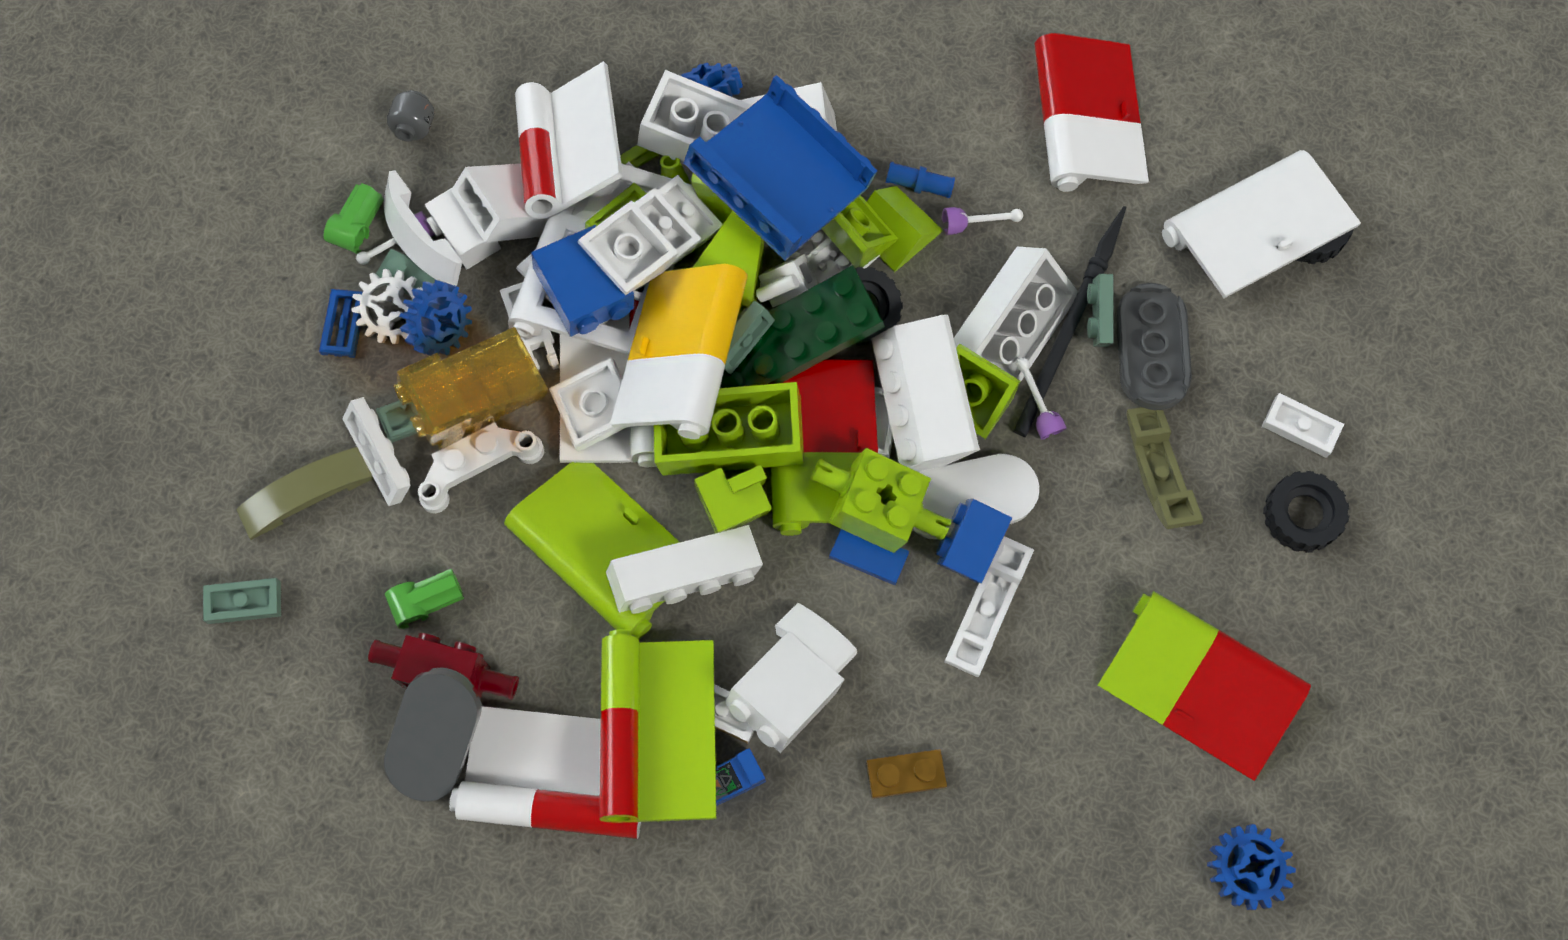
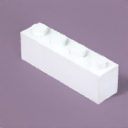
M746 525L611 560L606 574L619 613L631 610L632 614H636L652 608L653 603L664 600L666 604H674L686 599L687 594L699 591L701 595H707L721 589V585L731 582L734 583V586L747 584L755 579L754 575H756L763 563L750 527Z

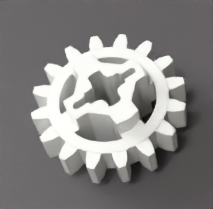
M383 269L382 278H379L375 273H370V284L360 281L359 286L364 291L362 295L353 294V298L360 301V305L352 308V312L361 314L362 318L358 319L356 325L368 326L365 332L367 337L378 333L377 342L384 343L387 336H390L391 343L398 344L400 335L404 339L409 335L400 331V328L392 330L395 322L402 319L399 317L402 312L393 311L388 316L389 311L384 306L378 305L377 302H391L393 299L395 305H398L399 308L407 312L409 307L403 303L405 300L403 297L404 288L413 300L412 289L417 279L411 276L404 281L403 271L398 270L395 276L392 277L390 270ZM389 284L386 291L378 296L372 295L379 287ZM369 307L373 308L378 316L377 324L370 316Z

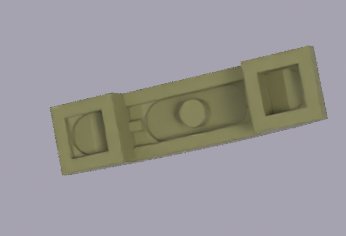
M1143 407L1128 409L1126 415L1141 478L1150 502L1161 523L1166 529L1202 524L1203 518L1193 490L1187 491L1169 442L1171 430L1164 411L1150 410Z
M358 447L319 459L283 476L251 496L236 510L250 540L284 524L283 519L346 488L350 491L374 478Z

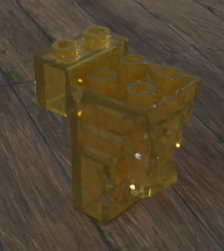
M515 327L441 360L437 352L397 371L398 383L393 385L402 405L408 403L415 415L410 419L420 438L426 436L431 447L437 445L439 450L461 440L466 432L475 433L480 430L484 422L494 423L503 415L512 413L523 406H529L545 398L548 391L542 376Z

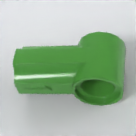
M363 183L361 185L356 184L341 212L333 214L328 219L324 229V240L356 254L361 252L359 247L364 238L368 239L369 226L384 201L382 194Z
M452 569L418 583L406 582L396 585L385 593L398 629H406L409 627V623L420 618L422 621H425L429 617L428 614L464 599L463 592Z

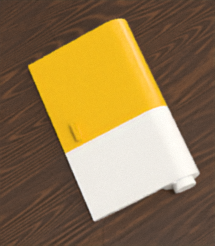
M715 264L664 271L649 281L610 422L611 426L616 428L670 424L678 429L679 435L688 439H699L700 436L708 434L748 278L747 273L743 269L730 264Z

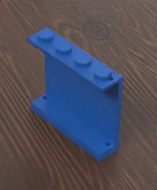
M777 75L773 77L766 95L710 140L705 142L700 136L689 145L684 164L784 260L788 259L866 191L878 171L872 166L868 158L857 152L840 132L835 131L816 109L810 107L797 95L792 86L786 84Z

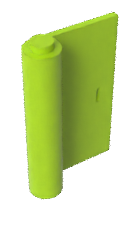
M571 462L517 504L507 515L504 525L615 630H629L632 636L641 639L652 627L650 619L654 610L665 600L653 603L652 608L644 612L632 614L631 610L619 613L606 571L611 560L680 542L594 463Z

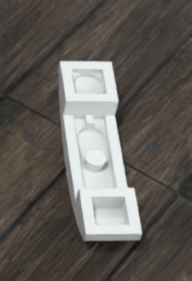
M395 170L389 171L384 195V214L394 239L405 254L431 277L457 286L463 261L446 238L436 241L431 239L409 209L412 192Z
M1005 536L1003 537L982 584L979 583L944 661L945 663L975 677L980 676L1034 549Z

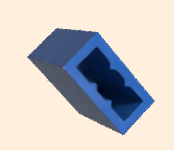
M596 225L531 252L533 269L570 337L578 333L582 335L594 331L599 324L610 319L619 320L634 309V292L632 291L625 295L578 244V240L594 229Z

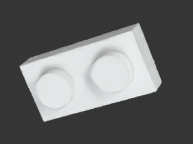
M1281 393L1275 397L1262 424V427L1325 458L1331 454L1344 426L1343 423Z

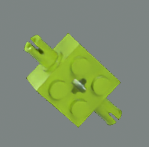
M865 448L853 461L849 472L829 464L821 458L813 470L815 473L811 475L812 481H816L839 492V499L829 523L892 553L908 542L913 527L939 540H943L949 530L946 526L951 525V519L923 507L922 502L931 478L868 448Z

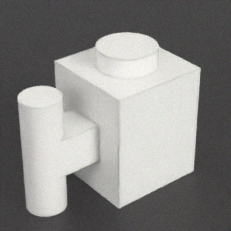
M805 254L772 267L758 277L761 282L760 288L756 290V295L760 302L769 300L772 307H775L816 286L818 283Z

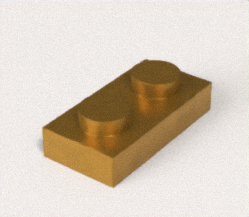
M941 749L866 761L872 799L947 787Z

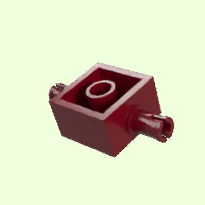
M419 633L418 638L406 635L402 647L376 639L370 647L368 662L395 668L391 679L405 690L420 673L429 672L433 668H448L468 678L474 686L472 690L475 692L476 697L479 695L480 700L483 692L503 696L510 700H513L517 692L518 676L490 670L491 667L483 659L484 656L476 652L477 648L465 643L455 642L454 647L440 643L441 639L439 637Z

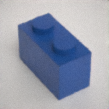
M967 499L965 504L960 502L951 519L955 526L950 536H945L937 548L936 555L940 556L937 564L969 580L982 584L1013 517L975 499Z

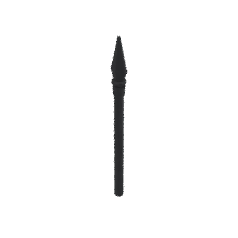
M1126 206L1122 207L1099 241L1094 257L1090 258L1082 285L1037 379L1036 386L1042 400L1048 391L1088 304V284L1093 283V279L1099 274H1104L1108 268L1107 262L1113 255L1126 212ZM1032 392L1013 431L1026 438L1039 410Z

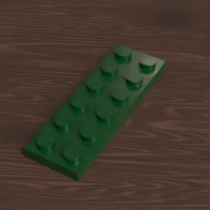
M852 265L768 311L775 321L731 375L724 370L720 388L783 383L884 328L885 325L855 267Z

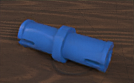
M890 162L885 183L912 188L914 193L918 194L924 191L950 199L955 177L926 171L927 168L920 166V169Z

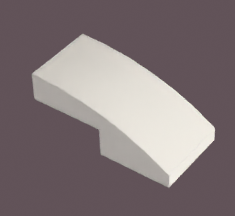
M797 603L775 625L776 635L782 638L790 631L837 673L857 654V649L838 630L800 603Z

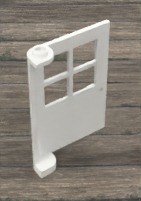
M621 163L623 177L547 219L536 250L584 230L586 221L634 182L648 193L654 188L660 189L672 179ZM686 183L688 187L696 194V191L692 187V185ZM532 260L508 320L509 329L523 338L539 336L543 329L570 337L556 310L542 306L547 293L533 269ZM673 265L671 268L667 269L666 271H672V270L674 269V266H675V265ZM649 282L645 284L643 293L633 291L634 299L638 300L639 304L629 332L599 324L594 331L582 335L578 333L572 337L629 355Z

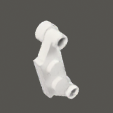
M494 422L431 454L434 462L425 481L418 488L420 504L427 512H442L449 504V488L511 456H517L520 461L526 464L538 462L544 455L542 441L530 431L520 432L498 428ZM532 443L529 447H524L526 444ZM436 492L432 497H428L431 493Z

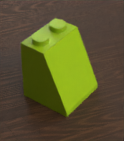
M732 211L693 266L694 268L715 264H730L743 269L747 273L748 278L739 314L742 310L748 308L754 300L757 302L756 290L759 289L760 285L758 276L761 275L764 240Z

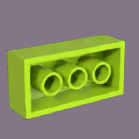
M797 382L720 388L709 432L706 435L700 436L699 439H688L679 435L678 429L670 424L654 425L655 464L662 476L712 472L718 468L727 471L752 469L759 465L762 468L803 465L801 397Z

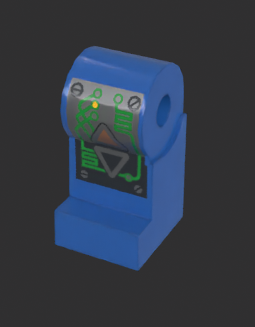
M750 748L717 766L716 806L766 782Z

